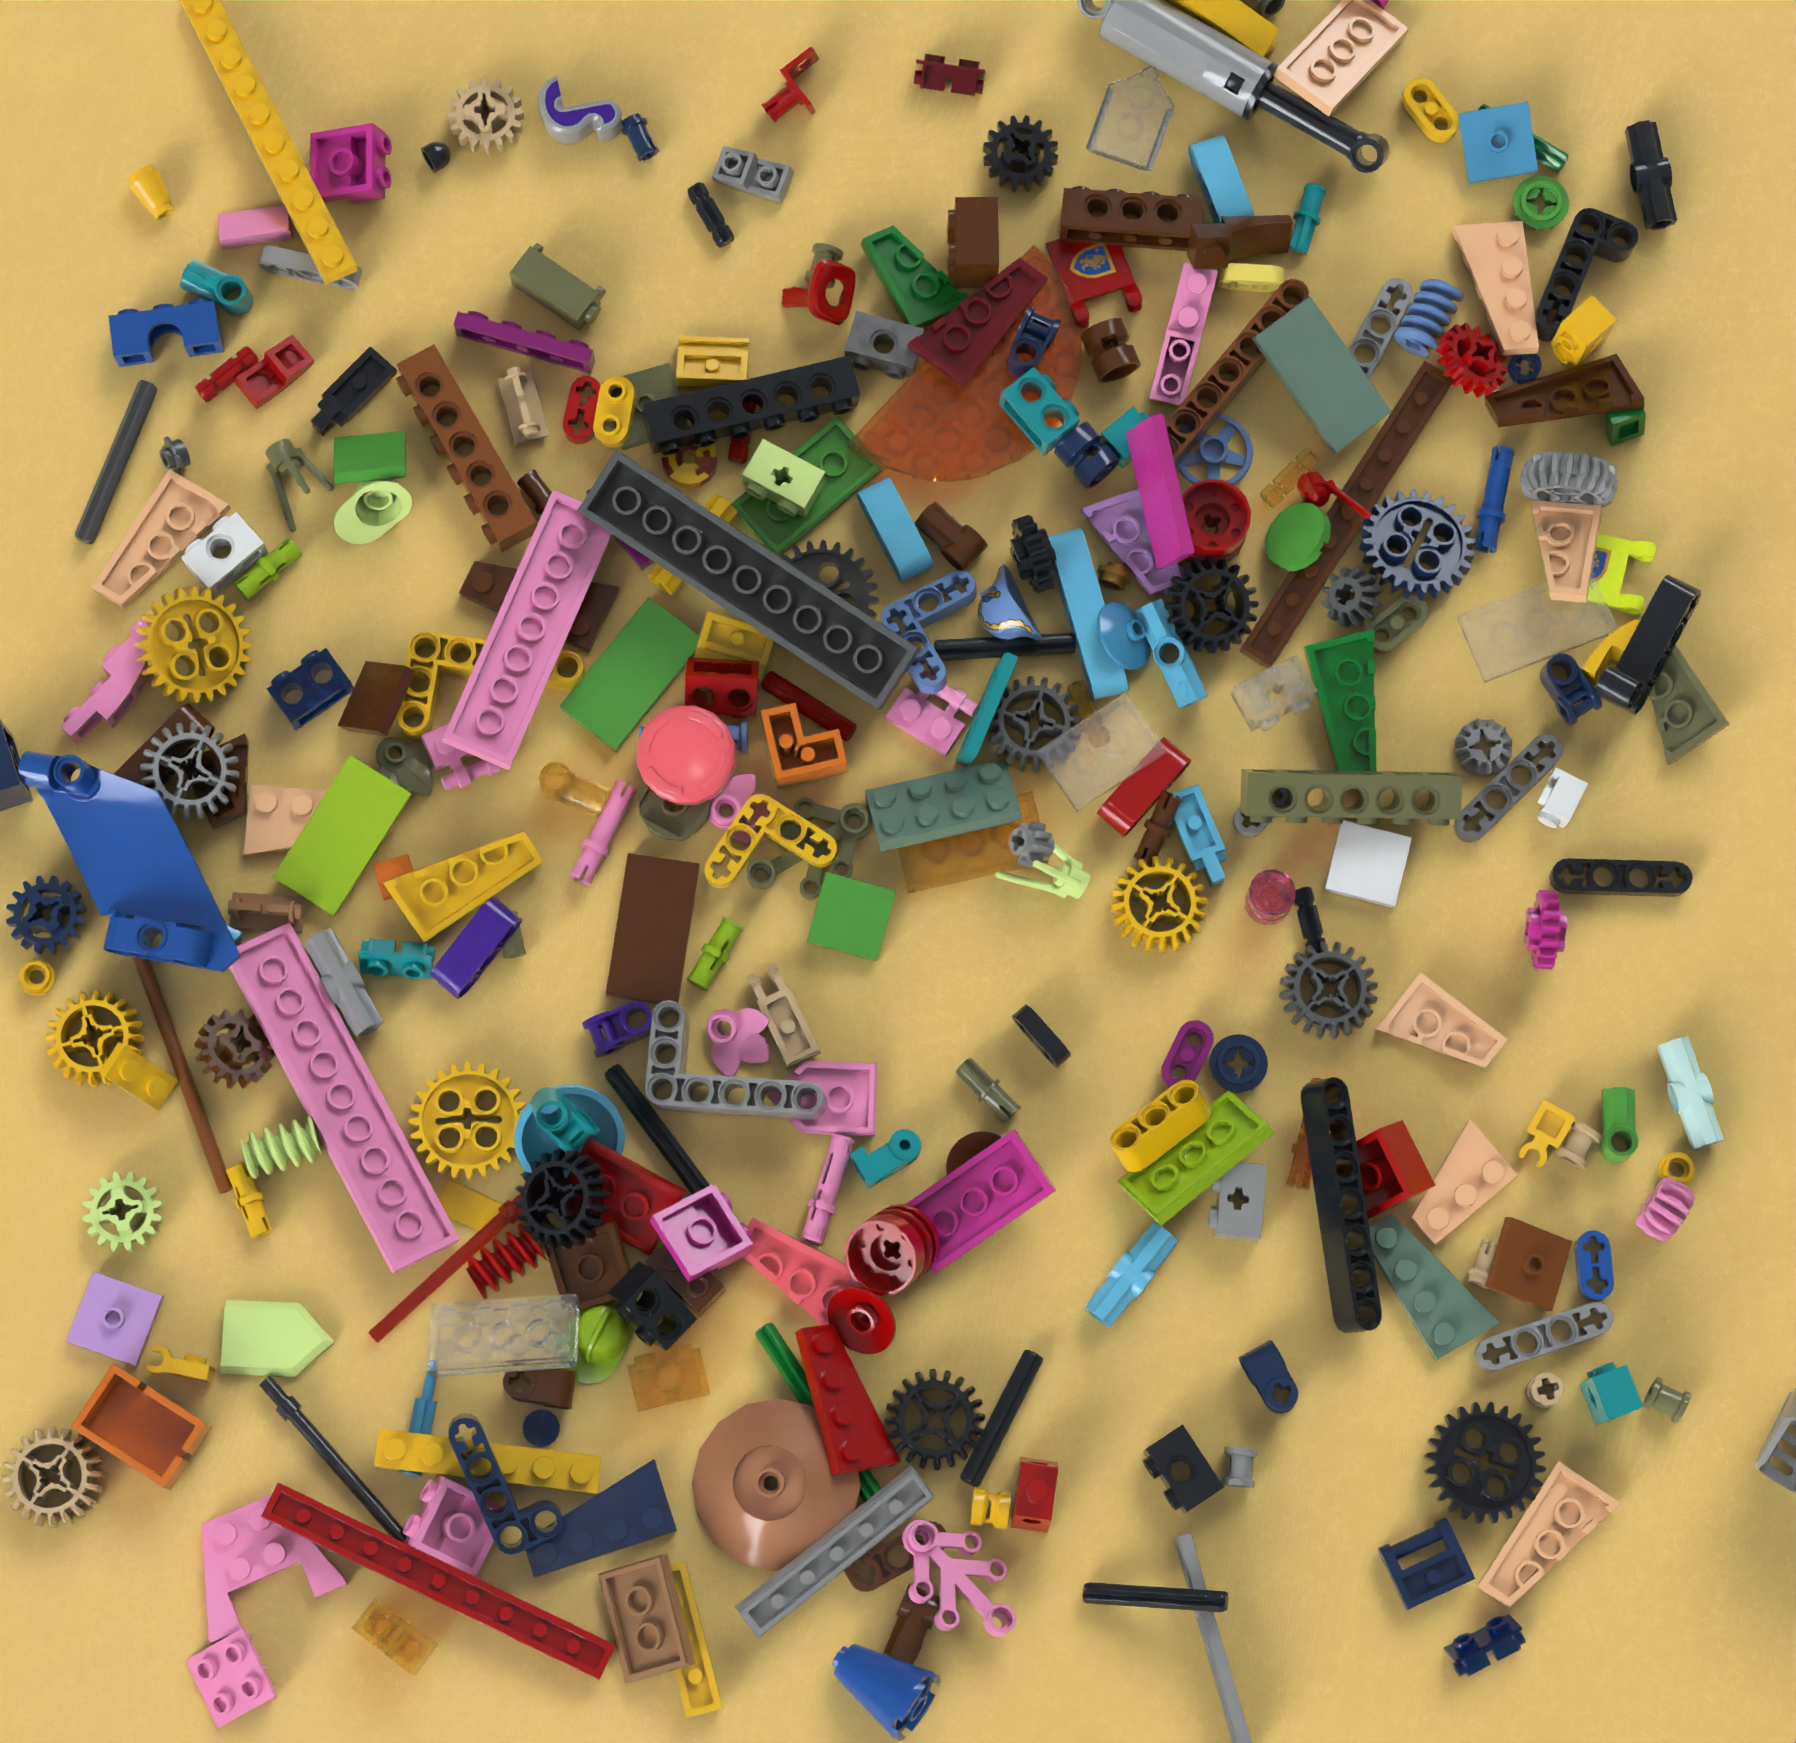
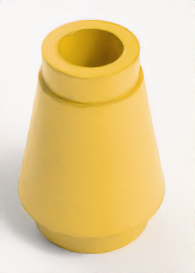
M153 165L144 166L128 177L131 183L130 190L150 213L154 215L156 220L162 219L174 211L162 175L159 170L154 169Z

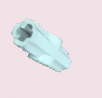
M1680 1037L1658 1045L1657 1050L1669 1082L1667 1083L1669 1100L1674 1111L1681 1116L1692 1151L1722 1142L1724 1138L1712 1106L1714 1102L1712 1088L1707 1076L1700 1072L1689 1037Z

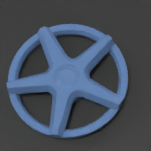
M1223 414L1217 418L1228 422L1227 425L1217 436H1209L1205 433L1198 441V450L1188 453L1178 465V470L1186 480L1192 484L1202 481L1190 474L1185 466L1197 463L1206 464L1208 479L1219 480L1220 465L1222 463L1243 466L1234 477L1226 480V482L1234 485L1245 476L1252 462L1253 446L1248 432L1238 421ZM1185 424L1179 432L1185 434L1188 429L1191 432L1193 429ZM1236 429L1239 430L1245 440L1247 456L1228 449L1227 444Z

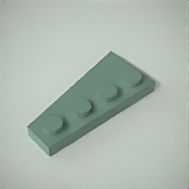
M1393 1214L1369 1227L1373 1257L1435 1361L1500 1323Z

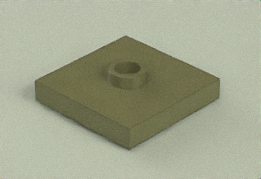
M670 363L623 376L632 383L637 397L635 399L631 433L628 440L621 445L622 451L650 443L642 416L644 403L680 395ZM613 389L611 397H619L622 394V389ZM681 418L674 422L676 427L681 430L690 429L687 419Z

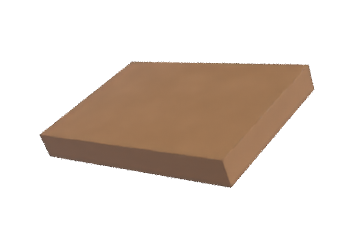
M668 1554L658 1555L598 1573L626 1684L695 1665Z

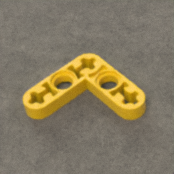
M755 794L745 802L707 859L704 873L707 882L713 887L726 888L736 880L765 835L816 867L829 866L835 860L837 844L831 835L770 796ZM765 803L767 804L769 816L767 818L765 816L759 817L755 823V828L761 830L756 834L750 826L741 823V821L745 819L750 823L754 817V810L751 807L753 805L760 807ZM788 821L796 822L801 828L800 836L794 840H787L780 833L781 826ZM808 831L814 833L810 836V841L820 846L823 841L828 843L827 851L830 853L828 857L823 854L819 858L814 857L815 849L807 843L804 850L798 847L805 841ZM736 832L747 833L751 838L750 846L745 850L734 849L730 844L731 836ZM725 848L731 856L741 860L739 863H736L731 859L727 865V872L730 875L728 877L721 875L719 879L714 878V870L711 867L714 864L717 866L723 864L726 854L720 852Z

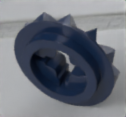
M1236 1034L1223 1038L1215 1045L1210 1055L1209 1066L1212 1078L1223 1089L1240 1093L1253 1090L1262 1082L1267 1072L1268 1060L1265 1050L1260 1043L1249 1036ZM1237 1049H1240L1239 1055H1241L1242 1061L1254 1064L1244 1067L1239 1078H1237L1234 1067L1223 1065V1063L1234 1060Z

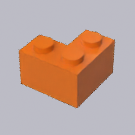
M796 703L760 711L761 723L777 789L847 773V759L839 729L804 737Z

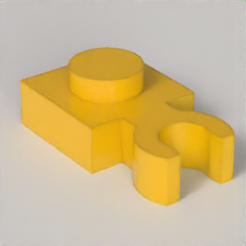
M1543 1099L1526 1129L1528 1133L1535 1137L1532 1142H1528L1521 1147L1519 1157L1523 1159L1529 1149H1536L1540 1153V1159L1537 1161L1536 1166L1541 1168L1547 1160L1546 1148L1548 1144L1558 1149L1576 1117Z

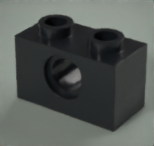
M1183 1424L1143 1451L1147 1457L1142 1460L1144 1466L1153 1479L1161 1478L1167 1487L1163 1494L1175 1511L1181 1508L1185 1514L1224 1488ZM1182 1461L1189 1466L1190 1477L1187 1481L1180 1482L1172 1477L1170 1469L1174 1462Z

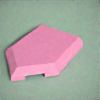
M803 1061L785 1079L813 1082L821 1088L827 1097V1109L821 1117L812 1120L787 1118L802 1134L875 1136L877 1063ZM772 1090L766 1095L775 1106L782 1098L781 1091ZM809 1092L803 1095L800 1101L801 1108H813L817 1104L818 1094Z

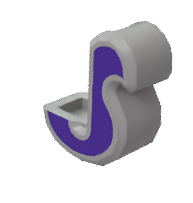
M557 76L547 80L540 90L539 108L541 119L547 133L556 141L574 144L583 141L593 131H597L598 140L605 142L616 138L621 133L623 127L622 113L619 105L613 100L606 99L563 108Z

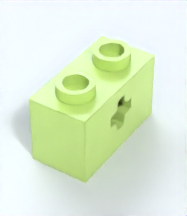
M762 439L742 474L743 485L746 486L745 490L755 498L764 500L766 497L776 502L777 508L785 514L793 517L798 514L805 518L823 488L826 477L825 471ZM784 477L788 478V483L783 482L781 486L776 485V480L781 481Z

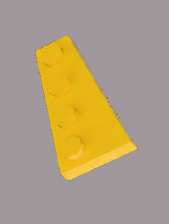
M520 831L382 883L418 936L425 943L544 862L526 833Z

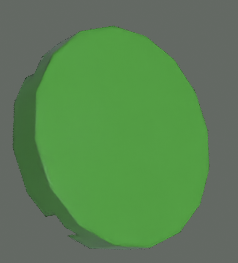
M1304 502L1291 505L1279 513L1271 523L1265 537V551L1268 558L1277 566L1285 568L1287 571H1297L1315 562L1323 553L1320 549L1324 542L1328 544L1330 539L1331 523L1327 514L1314 504Z

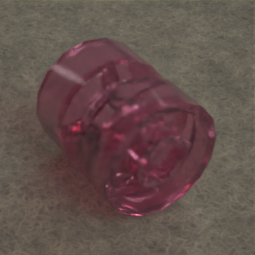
M1276 869L1258 873L1251 881L1244 898L1245 909L1249 917L1263 925H1274L1282 921L1288 915L1296 897L1295 885L1292 879L1284 872Z

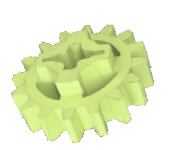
M113 1172L112 1182H108L101 1177L99 1181L102 1188L98 1191L90 1187L88 1191L94 1198L92 1201H83V1206L90 1210V1214L83 1216L82 1220L85 1223H93V1226L89 1228L87 1233L92 1237L100 1234L97 1243L102 1247L111 1241V1250L114 1252L119 1251L121 1244H124L127 1251L133 1252L134 1242L136 1241L145 1247L147 1245L145 1236L148 1233L153 1236L158 1235L156 1229L153 1228L154 1222L161 1223L164 1221L163 1217L156 1214V1210L163 1208L164 1203L162 1201H154L153 1199L159 1194L158 1189L153 1187L146 1190L149 1180L142 1177L136 1183V1175L133 1172H128L125 1180L122 1179L118 1172ZM127 1188L140 1192L145 1200H132ZM111 1193L110 1200L105 1206L101 1207L104 1199ZM122 1204L131 1209V1211L125 1214L126 1219L124 1220L116 1215V1212L121 1211ZM142 1217H146L142 1226L136 1231L135 1226ZM114 1223L117 1226L119 1236L107 1232L102 1224Z

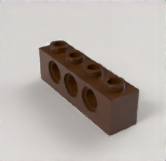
M1084 186L1064 188L1059 241L1187 251L1191 224H1203L1204 198H1195L1189 194L1167 196L1152 191L1143 193H1127L1120 189L1100 191L1090 190ZM1091 212H1100V213H1102L1104 216H1102V217H1094V216H1092L1090 213H1091ZM1133 214L1136 215L1138 219L1131 220L1126 218L1125 215ZM1161 217H1169V218L1173 219L1174 221H1172V222H1164V221L1160 220L1159 218H1161Z

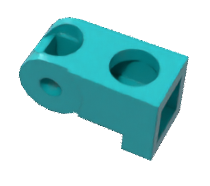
M902 1129L896 1131L891 1136L889 1143L868 1154L862 1146L850 1153L849 1159L869 1190L913 1163L919 1155L921 1142L915 1132L909 1129Z

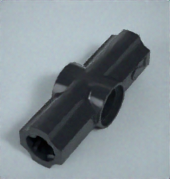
M1646 120L1627 126L1625 134L1632 162L1630 164V181L1634 193L1639 195L1645 227L1652 230L1665 229L1670 225H1674L1677 217L1670 189L1672 186L1671 166L1668 158L1663 157L1656 122Z

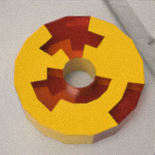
M694 444L683 447L682 451L673 455L662 454L661 461L663 471L671 482L680 487L694 488L710 481L717 469L718 456L714 444L706 447H697ZM686 455H693L696 457V460L688 464L683 461V458Z

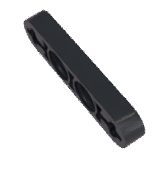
M1568 858L1562 859L1555 864L1550 871L1549 879L1552 887L1564 894L1675 897L1682 895L1688 890L1692 884L1693 876L1687 865L1677 861ZM1566 867L1569 868L1570 874L1581 875L1584 872L1583 867H1587L1588 870L1585 877L1587 886L1582 885L1584 878H1574L1567 885L1564 878H1558V874H1561ZM1597 868H1606L1611 872L1613 880L1609 886H1599L1594 881L1593 873ZM1633 869H1642L1646 872L1649 880L1645 887H1635L1630 882L1629 874ZM1655 869L1659 870L1658 877H1668L1672 871H1677V876L1683 878L1684 881L1675 888L1672 881L1661 880L1658 883L1659 888H1655L1654 885L1657 878Z

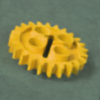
M193 586L188 589L186 597L183 589L178 588L174 590V599L170 594L166 593L161 596L163 605L158 602H153L149 605L154 615L146 613L141 616V619L148 625L147 627H139L135 631L144 636L143 641L134 644V647L144 649V654L136 658V661L147 662L148 667L144 669L142 675L154 674L155 678L152 681V687L161 684L165 685L163 696H169L176 691V702L184 701L188 694L190 703L196 704L199 702L201 694L205 702L213 701V692L218 697L226 695L224 685L229 688L237 686L233 675L237 677L245 676L246 672L239 665L251 662V658L244 655L243 650L253 647V644L244 642L242 637L251 631L246 628L240 629L238 625L244 620V615L233 617L232 612L236 607L235 603L226 607L222 605L225 595H218L212 600L211 589L203 590L199 596L197 587ZM184 614L188 615V624L183 619ZM202 614L208 616L212 622V629L209 633L203 631L199 625V618ZM168 623L176 626L178 630V639L175 642L168 639L165 634V627ZM198 641L199 648L189 649L188 643ZM212 649L217 650L222 657L219 668L213 666L209 661V653ZM177 658L186 661L188 665L186 676H181L177 673L175 669ZM199 666L204 671L203 676H200L198 673Z
M466 1061L464 1071L460 1072L456 1065L451 1063V1074L446 1076L443 1071L438 1069L439 1081L435 1083L426 1078L425 1082L429 1091L427 1093L416 1091L422 1103L411 1104L410 1108L415 1113H418L419 1117L409 1119L408 1123L411 1126L419 1127V1130L410 1136L415 1141L423 1140L416 1150L419 1154L430 1152L425 1161L428 1166L439 1161L437 1170L439 1174L442 1175L450 1167L453 1179L456 1180L460 1172L465 1171L468 1181H472L474 1171L479 1170L481 1176L486 1179L488 1167L492 1166L499 1173L501 1169L498 1161L503 1159L508 1163L513 1162L508 1152L510 1149L515 1150L514 1132L520 1116L518 1112L524 1109L526 1102L514 1101L521 1094L519 1088L508 1091L512 1079L507 1076L499 1081L500 1071L497 1067L488 1075L486 1074V1065L483 1062L480 1063L477 1071H473L470 1062ZM493 1094L496 1096L497 1101L494 1108L488 1111L478 1108L477 1103L482 1095ZM447 1095H456L460 1098V1104L456 1110L446 1112L441 1109L443 1098ZM467 1113H472L473 1117L477 1120L494 1117L502 1119L500 1123L473 1122L471 1129H466L461 1122L443 1125L436 1124L437 1119L442 1118L465 1120ZM485 1130H493L497 1133V1140L491 1147L478 1145V1136ZM448 1131H456L460 1134V1142L454 1148H445L441 1145V1139Z

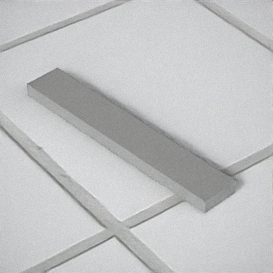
M909 1466L735 1606L736 1610L756 1636L760 1638L935 1497L916 1470Z
M1191 1533L1177 1536L1174 1542L1188 1589L1207 1590ZM1195 1611L1232 1742L1252 1743L1214 1612Z

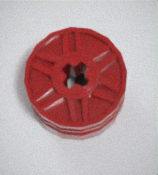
M1206 479L1194 483L1182 495L1195 550L1194 554L1188 556L1185 560L1191 563L1194 559H1200L1204 564L1206 557H1214L1216 564L1222 558L1227 559L1229 563L1239 554L1250 527L1251 509L1248 500L1237 486L1224 480ZM1206 524L1209 528L1216 527L1215 533L1213 534L1211 530L1204 531V525Z
M906 1204L890 1205L857 1226L848 1237L844 1251L847 1270L859 1286L869 1289L880 1296L894 1295L923 1276L934 1265L940 1248L938 1232L931 1219L918 1208Z

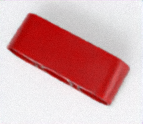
M1163 737L1108 797L1097 811V814L1125 837L1159 800L1161 791H1167L1192 760L1168 739Z

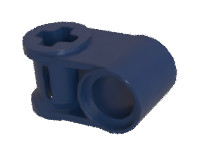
M1028 307L1011 345L1007 359V368L1013 376L1020 378L1031 368L1035 367L1038 369L1046 351L1049 350L1062 322L1061 320H1050L1036 313L1035 308ZM1026 353L1033 360L1024 362L1018 359L1016 355Z
M1561 653L1554 655L1543 666L1540 672L1542 685L1551 696L1559 714L1568 725L1572 726L1577 723V718L1588 711L1602 708V701L1600 696L1596 694V689L1587 680L1572 656ZM1554 665L1563 667L1567 673V679H1556L1551 672V667ZM1583 700V702H1581V703H1579L1578 705L1574 706V704H1576L1577 702Z
M1272 1340L1238 1357L1248 1379L1256 1387L1263 1402L1270 1411L1276 1414H1284L1294 1407L1298 1399V1389ZM1275 1387H1279L1281 1391L1288 1390L1290 1392L1286 1399V1404H1283L1281 1400L1274 1402L1272 1399L1275 1394Z

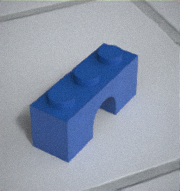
M194 299L189 301L187 305L159 304L154 306L152 310L124 309L119 311L118 315L108 316L113 356L119 367L153 363L154 343L160 336L167 333H175L183 337L184 347L189 357L224 352L220 314L215 301Z

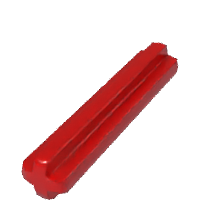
M769 671L762 680V689L786 704L796 703L798 712L826 730L839 729L842 740L849 741L855 734L857 729L856 723L774 671Z

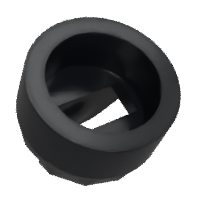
M432 142L421 148L425 161L434 173L443 169L449 163L450 150L444 143Z

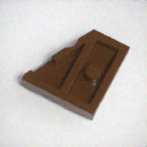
M245 733L219 745L220 748L229 743L233 745V750L225 754L226 758L238 757L239 762L236 765L228 766V770H236L240 774L237 779H227V782L236 786L234 793L225 789L222 792L227 796L229 802L224 805L218 799L213 801L217 806V813L213 814L209 810L208 805L202 807L213 830L246 814L249 741ZM211 750L204 752L201 761L202 766L212 772L213 775L220 777L221 766L218 758ZM197 756L193 762H187V765H182L189 780H193L192 775L194 778H197L199 775L202 776L201 773L196 771ZM200 783L192 786L198 799L208 795L215 788L211 785L207 786Z

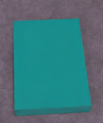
M1006 652L994 667L956 757V763L968 767L978 755L1018 656Z

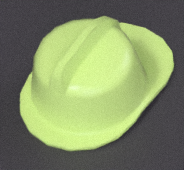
M396 478L359 482L354 495L344 502L336 512L334 518L336 533L342 540L350 544H366L375 541L410 512L413 504L411 494L405 487L397 483Z

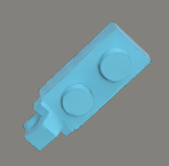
M1197 784L1173 793V797L1179 796L1183 799L1173 823L1190 864H1193L1196 872L1204 871L1210 887L1223 883L1225 875L1220 863L1226 861L1225 847L1199 785Z

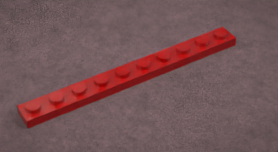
M279 1482L261 1515L263 1519L597 1680H600L616 1647L613 1643Z

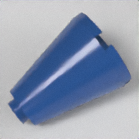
M852 1644L849 1648L843 1646L836 1654L832 1663L836 1667L834 1676L881 1726L898 1741L906 1738L901 1732L905 1728L913 1731L927 1712L935 1697L930 1692L932 1683L938 1686L940 1684V1676L932 1671L857 1644Z

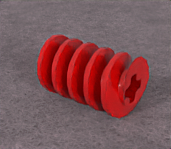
M522 1223L518 1225V1238L509 1231L505 1233L506 1245H503L497 1239L492 1240L493 1253L482 1246L480 1248L481 1260H477L471 1254L467 1255L468 1268L466 1270L484 1300L488 1298L486 1286L498 1292L500 1291V1278L508 1284L513 1283L511 1271L514 1270L523 1277L526 1275L524 1263L527 1262L534 1269H537L539 1267L538 1255L548 1261L538 1243L533 1240L532 1233L523 1231L525 1226Z

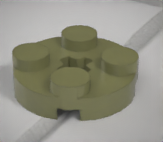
M645 782L639 792L640 816L646 827L661 838L679 841L686 840L691 835L697 833L709 817L710 800L698 805H683L684 807L681 810L676 809L674 812H670L665 800L660 798Z

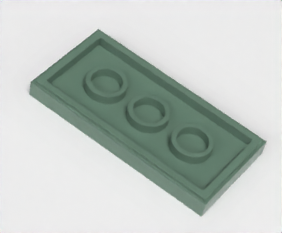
M1310 296L1252 338L1333 454L1339 452L1392 412Z

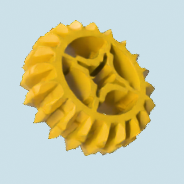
M1153 856L1152 865L1149 868L1146 861L1140 859L1138 861L1139 873L1133 867L1128 866L1125 872L1130 880L1118 877L1116 884L1123 890L1115 889L1111 892V897L1120 902L1111 904L1110 912L1122 913L1113 919L1114 926L1126 924L1120 936L1126 938L1133 933L1135 937L1132 940L1131 946L1136 948L1140 940L1147 942L1144 948L1147 953L1151 952L1153 944H1158L1159 953L1165 954L1166 943L1168 942L1174 951H1178L1180 949L1178 938L1190 944L1193 938L1189 931L1200 933L1202 929L1201 925L1195 920L1203 921L1207 917L1205 911L1197 909L1208 904L1207 898L1196 897L1204 892V885L1197 884L1192 886V883L1198 876L1196 872H1192L1185 877L1183 873L1187 865L1181 863L1178 869L1175 870L1171 868L1173 864V858L1171 857L1167 858L1165 866H1160L1158 856ZM1150 879L1168 880L1159 889H1150L1146 886L1141 888L1138 886L1140 883ZM1177 886L1182 890L1187 899L1188 915L1180 912L1181 908L1172 899ZM1168 892L1164 904L1166 911H1163L1161 908L1160 912L1156 911L1153 917L1150 918L1154 905L1152 899L1156 902L1158 898L1162 899L1164 894ZM1130 894L1138 899L1137 902L1145 909L1146 915L1141 924L1136 921L1129 905ZM1165 920L1172 924L1174 922L1180 924L1175 929L1165 932L1150 930L1158 921Z
M98 989L93 990L91 1000L88 999L84 991L79 992L78 998L80 1002L77 1004L68 997L65 999V1003L69 1007L66 1012L58 1007L54 1010L56 1015L61 1018L60 1021L49 1020L47 1023L48 1027L56 1031V1033L45 1035L46 1042L56 1044L46 1050L49 1057H57L52 1066L56 1070L64 1068L62 1077L66 1080L71 1079L75 1075V1084L81 1087L87 1078L89 1086L93 1089L98 1087L99 1078H102L103 1083L107 1087L112 1085V1082L99 1074L108 1059L109 1047L113 1043L120 1041L122 1036V1044L141 1056L143 1055V1052L134 1047V1045L145 1043L146 1038L143 1035L134 1033L143 1029L144 1024L141 1021H132L138 1015L135 1008L126 1010L128 1001L125 998H121L115 1003L116 995L111 991L105 995L103 1001L102 994ZM94 1012L111 1013L118 1017L121 1025L115 1027L111 1024L101 1026L95 1018ZM81 1018V1031L70 1037V1041L67 1042L73 1024ZM93 1028L102 1036L98 1038V1051L88 1042L93 1039ZM74 1051L78 1053L90 1052L97 1066L88 1067L77 1064L72 1060L69 1053Z

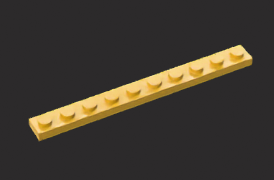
M180 0L325 285L357 272V265L221 1Z

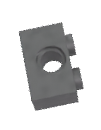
M856 311L845 348V356H850L852 367L869 371L870 368L884 371L886 376L893 379L903 380L905 377L913 379L919 356L907 348V344L916 336L922 335L924 329ZM880 343H887L893 349L889 353L881 354L874 348Z

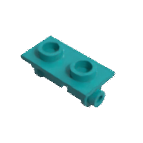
M370 938L369 941H362L361 950L358 952L360 973L376 977L389 975L402 976L409 979H433L430 973L433 969L432 961L435 959V946H429L428 942L403 941L401 952H395L396 940Z

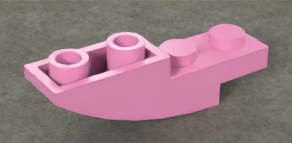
M1184 262L1149 399L1180 406L1185 400L1218 274L1217 270L1193 269L1191 264Z
M143 620L138 621L129 632L130 637L121 646H114L104 657L105 662L102 668L109 678L106 681H99L89 693L90 698L81 707L75 706L65 716V723L61 728L77 745L102 719L110 727L114 728L131 708L146 684L149 675L143 676L142 672L148 667L147 662L136 661V658L144 654V649L134 647L135 643L144 640V636L135 632L139 627H147L148 624Z

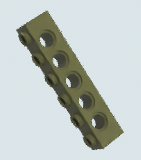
M1242 769L1240 812L1250 816L1251 822L1270 823L1272 822V817H1286V822L1307 823L1308 817H1321V823L1342 824L1343 818H1357L1358 824L1372 825L1378 824L1379 818H1392V824L1414 825V819H1428L1429 825L1446 826L1449 825V819L1461 820L1463 776L1452 772ZM1278 788H1286L1288 793L1287 800L1282 805L1274 806L1272 802L1274 791ZM1321 788L1323 792L1322 801L1316 806H1310L1308 803L1309 793L1313 789ZM1350 789H1356L1358 791L1357 802L1353 806L1346 807L1343 802L1345 793ZM1391 789L1394 794L1393 802L1387 807H1381L1379 804L1381 793ZM1422 790H1427L1429 793L1428 803L1422 808H1417L1414 802L1416 794Z

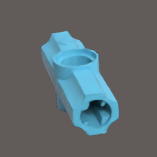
M1161 598L1140 607L1134 612L1145 628V636L1153 651L1154 661L1160 666L1179 709H1182L1207 697L1208 693L1190 657L1189 647L1184 645L1181 635H1177L1175 632L1176 624L1168 623L1167 621L1171 614L1169 610L1164 608L1165 601ZM1173 643L1179 648L1180 653L1177 661L1170 664L1164 659L1163 653L1165 647Z
M1153 1222L1130 1252L1126 1251L1107 1275V1281L1094 1294L1085 1309L1100 1323L1110 1328L1133 1298L1136 1299L1156 1274L1154 1271L1174 1249L1178 1240L1165 1228Z

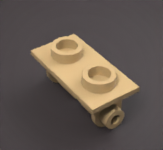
M520 367L508 369L506 371L507 376L497 380L515 445L550 436L532 370L521 372Z

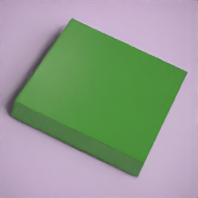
M405 431L334 438L333 475L335 484L406 477L407 440Z
M825 872L807 943L877 961L896 891Z

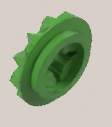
M1533 176L1524 180L1517 187L1512 200L1514 216H1518L1523 221V226L1533 227L1537 231L1555 227L1563 221L1569 207V199L1564 187L1558 181L1547 176ZM1540 192H1542L1543 202L1549 204V206H1546L1541 215H1538L1536 205L1530 202H1535Z

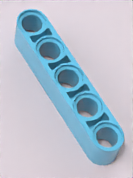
M1078 528L1048 536L1057 559L1055 560L1056 569L1053 570L1070 628L1075 637V645L1092 700L1128 692L1124 668L1117 665L1108 656L1098 635L1097 618L1105 603L1083 530Z

